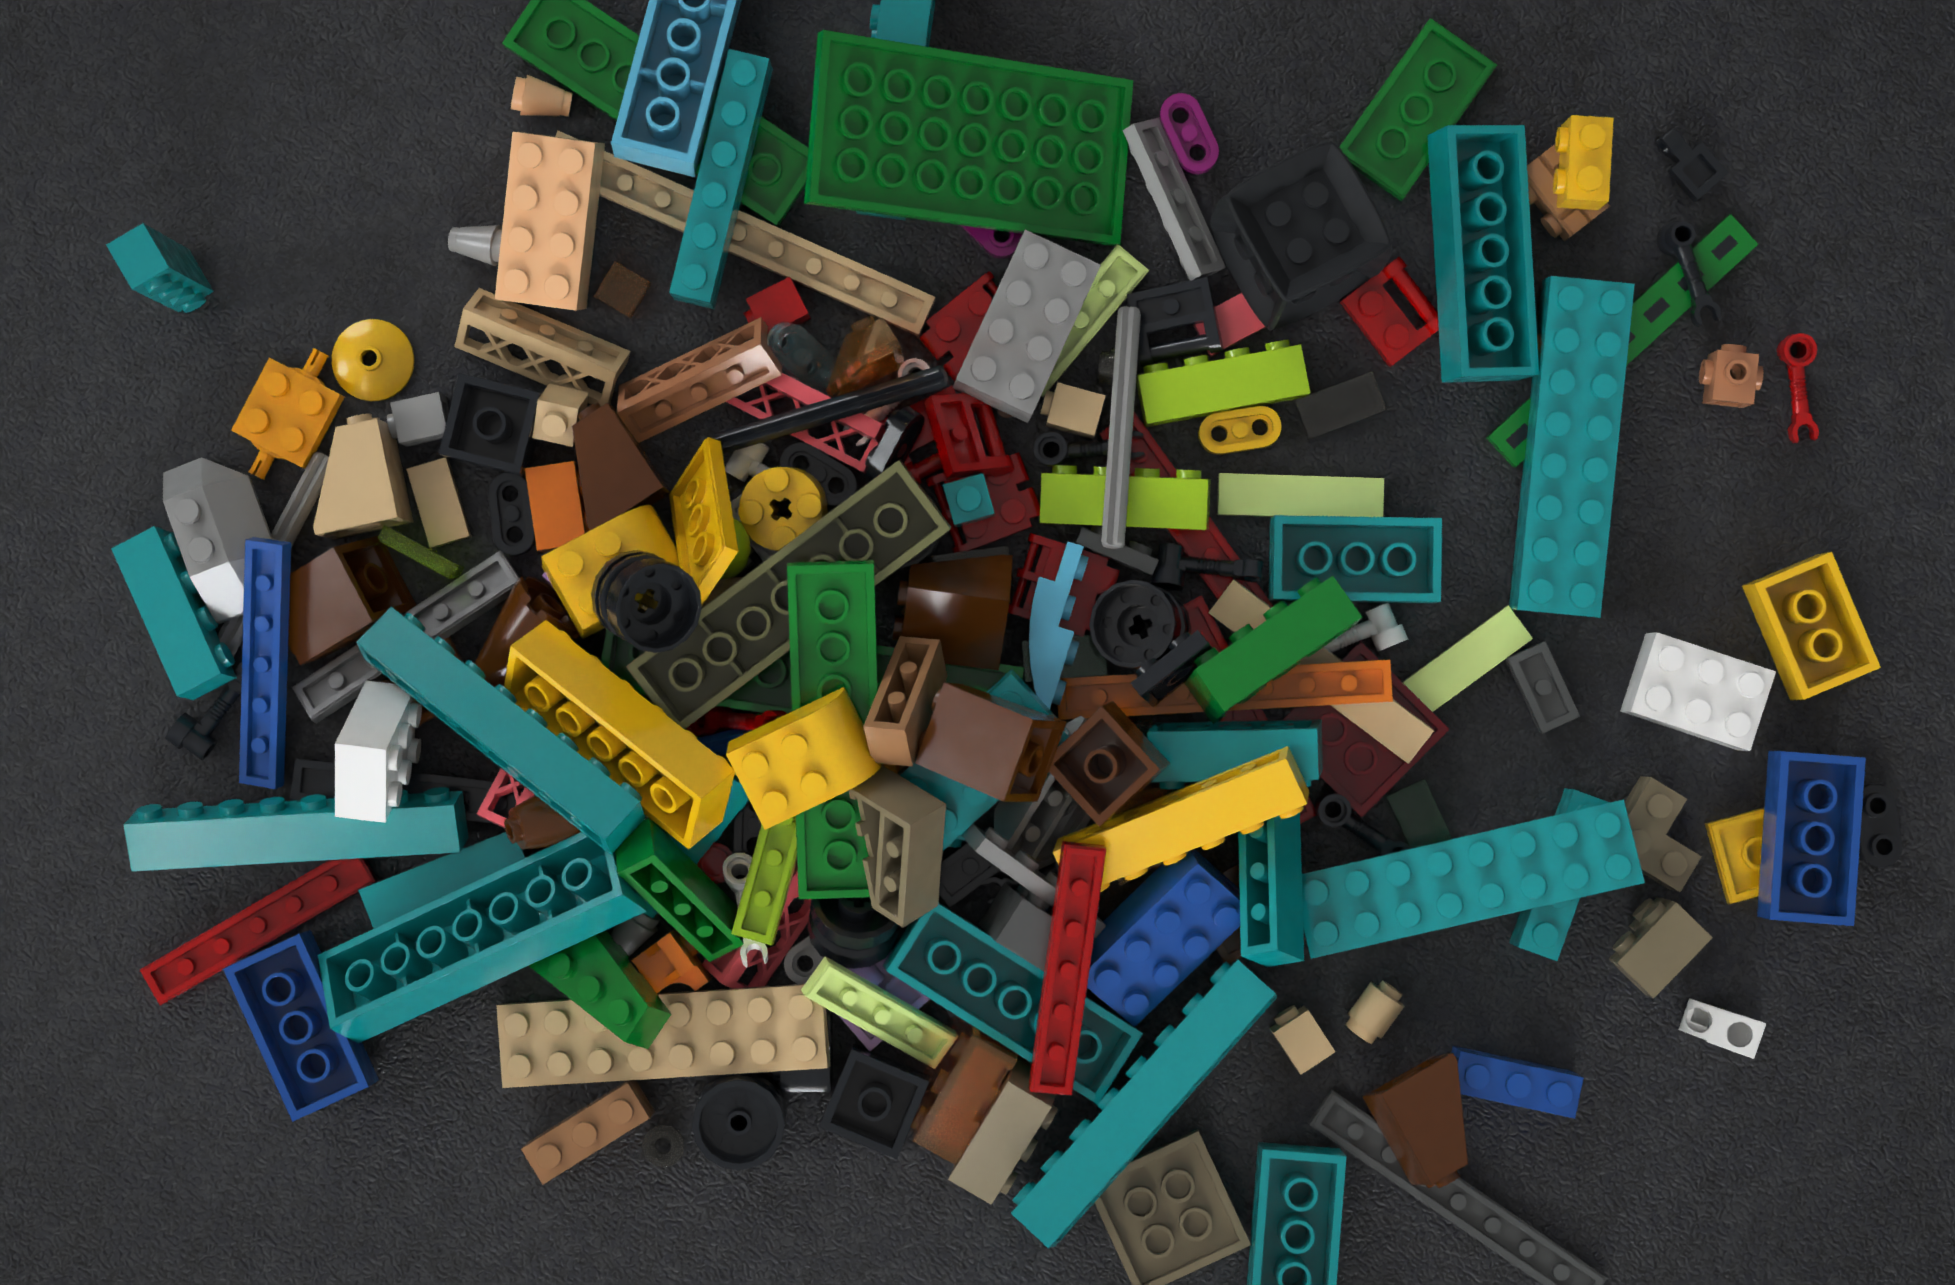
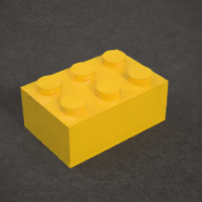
M1832 552L1814 555L1742 586L1790 700H1805L1881 668Z

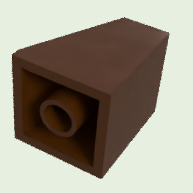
M597 402L585 408L577 415L580 421L572 426L587 524L590 530L634 508L644 505L653 506L671 492L640 444L617 415V410L608 403L600 406Z
M380 535L333 547L290 574L288 647L296 656L300 665L324 658L359 640L390 607H393L402 615L416 606Z
M1003 554L912 564L910 566L909 581L900 580L897 605L905 606L904 616L895 615L892 640L898 641L900 636L938 639L941 642L945 664L999 671L1010 602L1013 555Z
M944 682L942 688L937 691L933 698L931 706L933 714L928 728L922 732L918 740L919 753L915 764L1003 802H1038L1067 722L964 684Z
M1453 1053L1432 1056L1362 1096L1411 1185H1426L1427 1188L1436 1185L1437 1188H1441L1460 1177L1457 1170L1468 1164L1458 1062Z

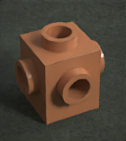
M1723 344L1721 345V350L1708 354L1707 360L1703 359L1699 371V383L1704 384L1702 404L1738 408L1753 405L1755 390H1760L1763 381V366L1758 365L1759 354L1746 353V346Z

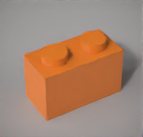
M569 461L525 468L537 551L543 553L550 552L590 531L587 524L577 462Z

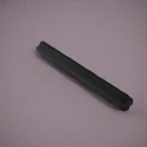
M935 366L715 433L713 439L721 441L722 453L726 454L945 388L949 384L948 376L943 366Z

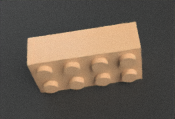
M512 132L495 299L575 311L587 309L605 143L526 132Z

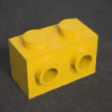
M1571 115L1561 127H1558L1555 138V151L1560 152L1559 169L1555 170L1553 177V193L1557 194V208L1599 210L1609 202L1614 118Z

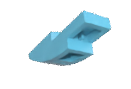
M1071 542L1066 544L1055 581L1043 577L1038 578L1030 616L1029 655L1034 689L1038 698L1049 709L1052 703L1060 705L1067 683L1060 680L1064 663L1072 666L1079 646L1078 641L1072 640L1074 631L1059 627L1061 619L1067 621L1070 619L1076 597L1069 595L1073 579L1082 581L1089 557L1081 555L1084 546Z

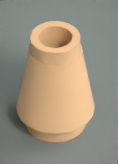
M528 74L527 78L516 76L511 109L521 111L520 115L524 116L562 115L569 117L573 92L565 91V89Z

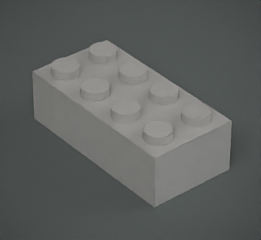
M1024 230L957 375L953 389L966 393L987 405L1028 423L1101 265Z

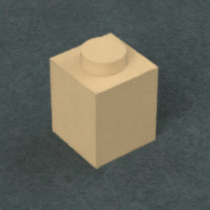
M1057 382L1055 392L1046 391L1040 414L1048 416L1047 427L1093 439L1106 395Z
M549 383L537 401L532 438L573 447L575 442L572 426L580 421L577 415L587 408L589 392Z
M1295 1005L1290 1006L1274 1017L1276 1024L1269 1029L1300 1074H1303L1336 1052L1305 1006L1298 1010Z

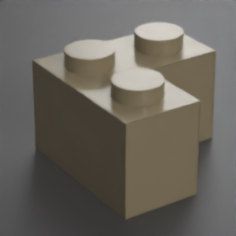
M1640 776L1626 799L1625 805L1642 872L1667 889L1681 892L1702 857L1666 835L1687 798L1652 777Z
M1656 897L1654 900L1648 898L1638 906L1632 915L1635 920L1629 925L1634 933L1628 931L1622 935L1613 945L1612 949L1615 953L1609 958L1639 990L1652 998H1655L1713 938L1677 902Z

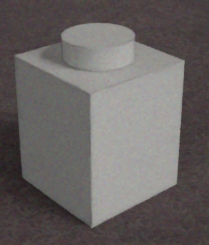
M435 392L390 403L392 414L387 415L388 428L393 439L398 438L400 444L408 447L443 438L449 407L447 397L442 393Z

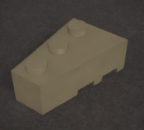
M882 766L866 781L850 789L849 796L850 799H857L861 820L856 822L855 825L857 835L865 837L868 857L863 859V865L872 908L904 928L938 906L946 803Z
M1018 1054L1014 1059L1009 1075L1003 1084L1000 1083L994 1094L995 1098L984 1116L978 1121L955 1161L948 1179L991 1205L999 1192L1005 1195L1009 1192L1018 1175L1013 1170L1019 1160L1025 1163L1028 1161L1038 1143V1140L1033 1138L1039 1127L1047 1130L1058 1111V1108L1053 1105L1056 1094L1030 1092L1028 1085L1031 1062Z

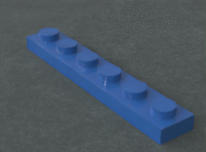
M252 537L245 539L239 783L277 789L284 786L291 542Z

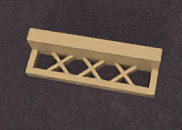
M478 288L463 308L454 346L546 386L551 383L589 392L588 403L594 404L598 402L600 406L611 403L617 378L627 365L631 352L515 302L495 299V294ZM472 326L484 331L490 342L483 344L468 338L470 327ZM513 343L522 347L529 358L521 360L512 356L506 345ZM551 359L560 363L567 374L559 376L550 372L545 361ZM589 375L604 381L603 392L600 393L588 388L583 377Z

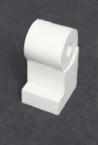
M1689 998L1678 1030L1754 1059L1766 1023Z

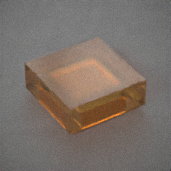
M614 261L594 297L631 319L650 288L651 282Z

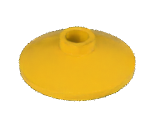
M378 319L362 320L349 326L338 337L332 351V369L340 386L350 395L364 401H382L398 394L409 382L414 369V351L407 336L395 325ZM369 351H374L377 356L376 362L371 366H366L363 362L364 355Z

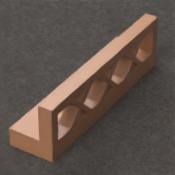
M760 317L619 385L617 415L636 441L640 443L781 376L782 365L767 345L768 326Z

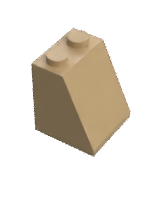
M360 414L346 418L348 425L335 427L313 525L314 534L337 539L413 523L397 440L391 437L388 423L380 420V418H372V414Z

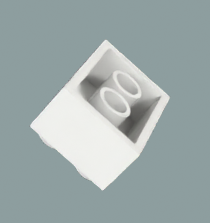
M1658 632L1646 633L1620 712L1735 750L1750 751L1776 671Z
M366 680L335 742V817L386 823L392 807H399L402 785L409 784L412 763H418L420 758L421 739L415 738V728H418L420 724L422 705L416 703L414 698L396 684Z

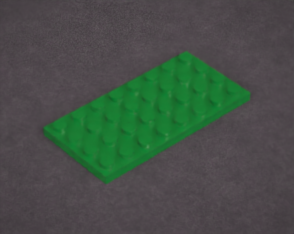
M822 30L817 35L804 204L1021 234L1024 233V230L1043 237L1108 246L1120 245L1128 142L1123 130L1130 126L1134 80Z

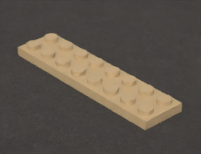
M805 984L657 993L671 1012V1016L649 1049L624 1042L571 999L501 1003L496 1005L502 1088L829 1068L831 1065L827 1011L825 1007L803 995L801 989Z

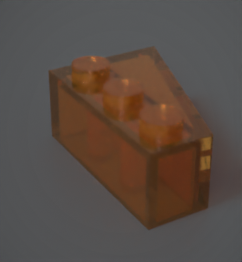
M975 1027L971 1029L969 1035L963 1032L959 1035L950 1052L951 1055L956 1057L948 1072L941 1068L930 1088V1091L936 1094L929 1108L923 1105L920 1106L911 1124V1128L916 1130L913 1135V1142L955 1165L958 1164L980 1126L981 1119L990 1103H993L1000 1091L998 1088L1008 1070H1012L1017 1062V1053Z

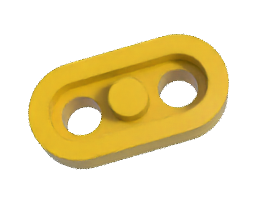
M1254 406L1216 412L1207 416L1199 427L1198 438L1201 446L1211 454L1222 455L1266 448L1273 444L1281 433L1282 425L1278 414L1269 407ZM1263 421L1267 427L1266 433L1264 435H1256L1252 430L1253 422ZM1221 427L1225 430L1226 438L1224 441L1217 442L1212 438L1211 431L1213 428Z

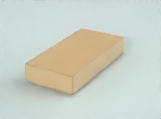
M444 457L406 469L429 547L433 549L472 537L449 459Z

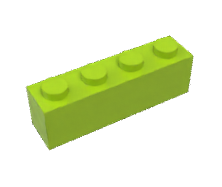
M1281 340L1265 344L1266 351L1250 354L1249 347L1226 351L1224 352L1225 359L1209 361L1208 355H1201L1184 359L1185 366L1169 369L1168 363H1158L1143 367L1144 374L1137 375L1136 385L1144 426H1157L1205 417L1216 412L1306 398L1310 394V388L1301 344L1290 346L1289 340Z
M1055 465L1052 467V473H1041L1040 523L1102 526L1106 467L1094 466L1093 474H1077V466ZM1135 468V476H1129L1126 527L1209 529L1211 479H1201V470H1176V478L1160 477V469Z

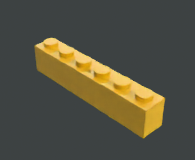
M1286 746L1115 815L1110 821L1100 827L1095 823L1057 839L1052 853L1059 865L1062 841L1104 845L1106 847V856L1101 885L1102 892L1110 886L1112 881L1122 877L1127 881L1136 879L1148 871V867L1160 862H1163L1164 865H1171L1182 860L1187 855L1186 852L1200 846L1203 850L1214 848L1225 841V836L1238 831L1243 835L1252 833L1260 829L1264 825V821L1278 815L1281 819L1290 818L1304 809L1303 806L1308 802L1309 789L1289 746Z

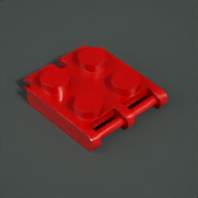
M990 271L929 318L926 324L930 329L919 337L937 361L948 353L953 356L943 367L954 382L993 300L984 287L986 286L993 295H995L998 289L992 281L995 277Z
M1019 452L1010 455L1014 465L1012 472L998 477H993L991 474L984 475L995 517L961 526L967 540L965 544H963L958 528L954 527L948 502L940 483L944 482L946 484L967 477L946 479L943 472L926 479L928 487L933 486L942 510L941 514L951 526L950 533L956 546L952 549L955 556L1032 528L1030 519L1040 516V505L1033 487L1019 492L1016 486L1029 480Z
M1033 533L1029 534L1027 541L1031 542L1023 569L1018 568L1016 577H1019L1012 603L1011 605L1009 604L1008 613L1030 620L1032 602L1038 578L1043 577L1055 581L1066 547L1064 543ZM1040 545L1043 546L1035 572L1033 573L1030 571L1038 547ZM1083 550L1081 554L1089 557L1082 581L1073 579L1069 595L1076 597L1069 621L1061 619L1059 627L1072 630L1074 635L1081 637L1084 636L1085 630L1090 631L1089 623L1097 594L1101 595L1116 584L1120 570L1106 566L1109 558ZM1027 580L1031 581L1024 606L1020 608L1019 605Z

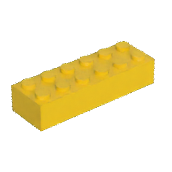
M547 620L510 646L504 687L516 698L517 702L515 704L525 712L529 708L536 711L547 722L548 726L546 728L556 736L559 733L568 736L578 746V753L589 761L591 757H594L609 770L611 774L609 778L618 785L626 782L632 786L642 797L640 803L646 816L688 850L723 822L735 775L733 767L730 766L725 758L712 752L698 741L692 732L683 729L669 718L662 708L645 699L635 691L629 682L616 676L596 656L587 653L572 641L566 632L558 630Z

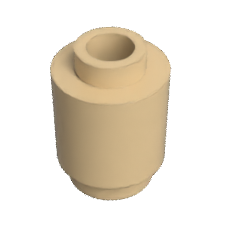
M1384 980L1379 985L1370 982L1348 1012L1350 1018L1345 1025L1357 1036L1373 1044L1377 1037L1382 1038L1405 1007L1399 1001L1403 994Z

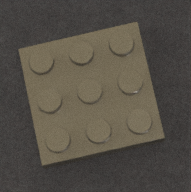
M1198 1129L1135 1157L1094 1202L1132 1285L1168 1284L1251 1245Z

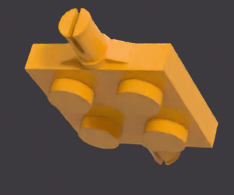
M313 348L303 369L287 367L274 359H268L231 431L250 440L260 450L251 469L248 471L249 473L265 480V476L275 458L288 460L306 469L345 396L327 388L322 380L317 378L327 358H329L328 355Z

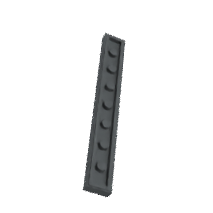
M1332 1089L1308 1122L1314 1129L1541 1284L1603 1285L1607 1280L1603 1274L1461 1177L1441 1188H1437L1436 1185L1427 1188L1426 1185H1411L1375 1119Z

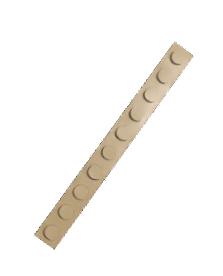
M557 131L555 137L576 139L560 131ZM604 151L599 196L684 233L694 190L629 161L615 158L613 154ZM740 210L738 211L728 253L785 278L791 277L792 281L916 336H920L936 300L935 296Z

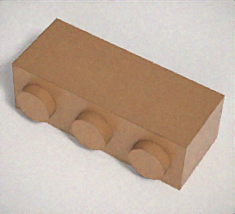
M899 637L863 726L870 756L876 763L913 767L919 752L918 740L922 732L928 728L933 714L931 709L933 698L947 679L940 640Z
M627 1080L530 1140L521 1148V1151L543 1185L650 1119L655 1110L637 1081Z

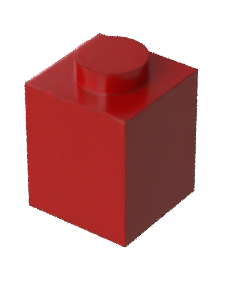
M791 277L746 298L750 309L743 312L748 323L762 317L768 326L767 341L811 319Z

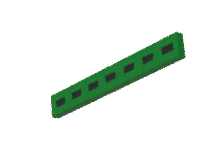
M1731 214L1726 216L1692 248L1698 263L1697 266H1699V273H1701L1702 281H1704L1707 291L1758 245ZM1679 261L1633 302L1626 366L1692 306L1691 296L1686 284L1687 281H1685ZM1530 397L1486 437L1513 468L1517 467L1525 459Z

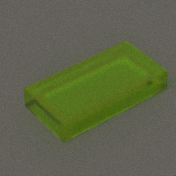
M384 525L378 536L379 541L448 579L455 580L459 578L465 567L392 527Z

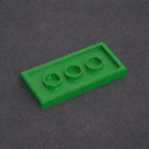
M1430 18L1339 148L1355 170L1402 201L1429 163L1427 135L1447 125H1456L1497 64Z

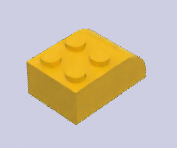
M644 505L627 511L541 556L542 568L582 639L605 628L600 624L593 611L591 592L596 575L607 561L622 552L641 550L653 553L679 567L677 548L652 505ZM637 593L634 600L640 601L643 594Z
M845 687L728 742L726 756L764 830L849 791L874 775L882 766L881 763H876L870 756L864 725Z

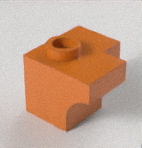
M676 929L631 960L656 994L673 983H683L697 991L712 979L709 972L702 966L701 961L696 956L699 952Z

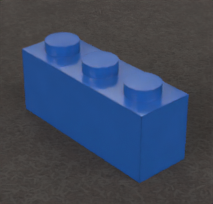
M1452 1046L1451 1053L1455 1055L1458 1062L1460 1091L1462 1095L1575 1119L1584 1077L1574 1071Z

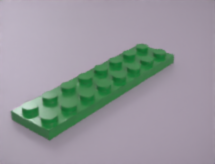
M530 0L502 42L503 46L617 121L639 35L586 0ZM763 117L760 120L740 204L772 225L779 227L805 188L808 147ZM709 123V126H708V130H707V134H706L704 146H703V149H702V153H701L699 165H698V168H697V172H696L697 175H698V172H699V168H700V164H701V160H702V156H703V152H704V148H705V144H706V140H707V136H708V131H709L710 123Z
M874 560L787 563L792 711L845 687L864 725L878 691ZM849 791L796 815L799 899L870 897L863 865V859L868 857L865 837L857 835L855 823L860 821L861 817L857 799H850Z

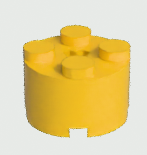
M774 467L755 475L745 486L738 508L739 518L749 537L760 546L774 551H779L828 514L827 499L820 482L805 470L794 467ZM789 499L791 504L788 509L792 512L791 517H779L777 515L779 508L776 506V502Z

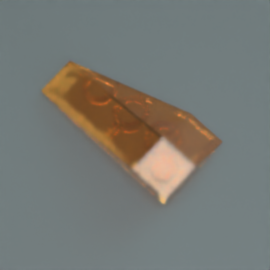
M869 316L850 326L853 332L845 335L826 388L829 397L833 398L856 391L899 370L904 362L902 349L883 317L875 321L873 316Z

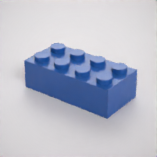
M1768 751L1757 917L1769 920L1854 926L1865 757Z
M1195 849L1186 852L1187 855L1171 865L1162 864L1103 921L1106 925L1097 938H1094L1087 988L1133 1027L1145 1018L1240 927L1239 888Z
M311 930L297 934L223 969L292 1122L379 1081L363 1043L358 1044L330 1029L318 955L321 954V951Z

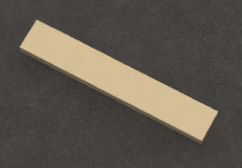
M1234 579L1208 613L1235 633L1247 624H1250L1255 629L1267 621L1263 614L1272 607ZM1323 647L1308 658L1306 656L1301 659L1298 665L1339 663L1344 661ZM1394 699L1393 702L1331 705L1408 764L1434 732V729Z

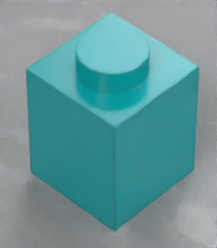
M983 473L943 484L955 528L995 517Z

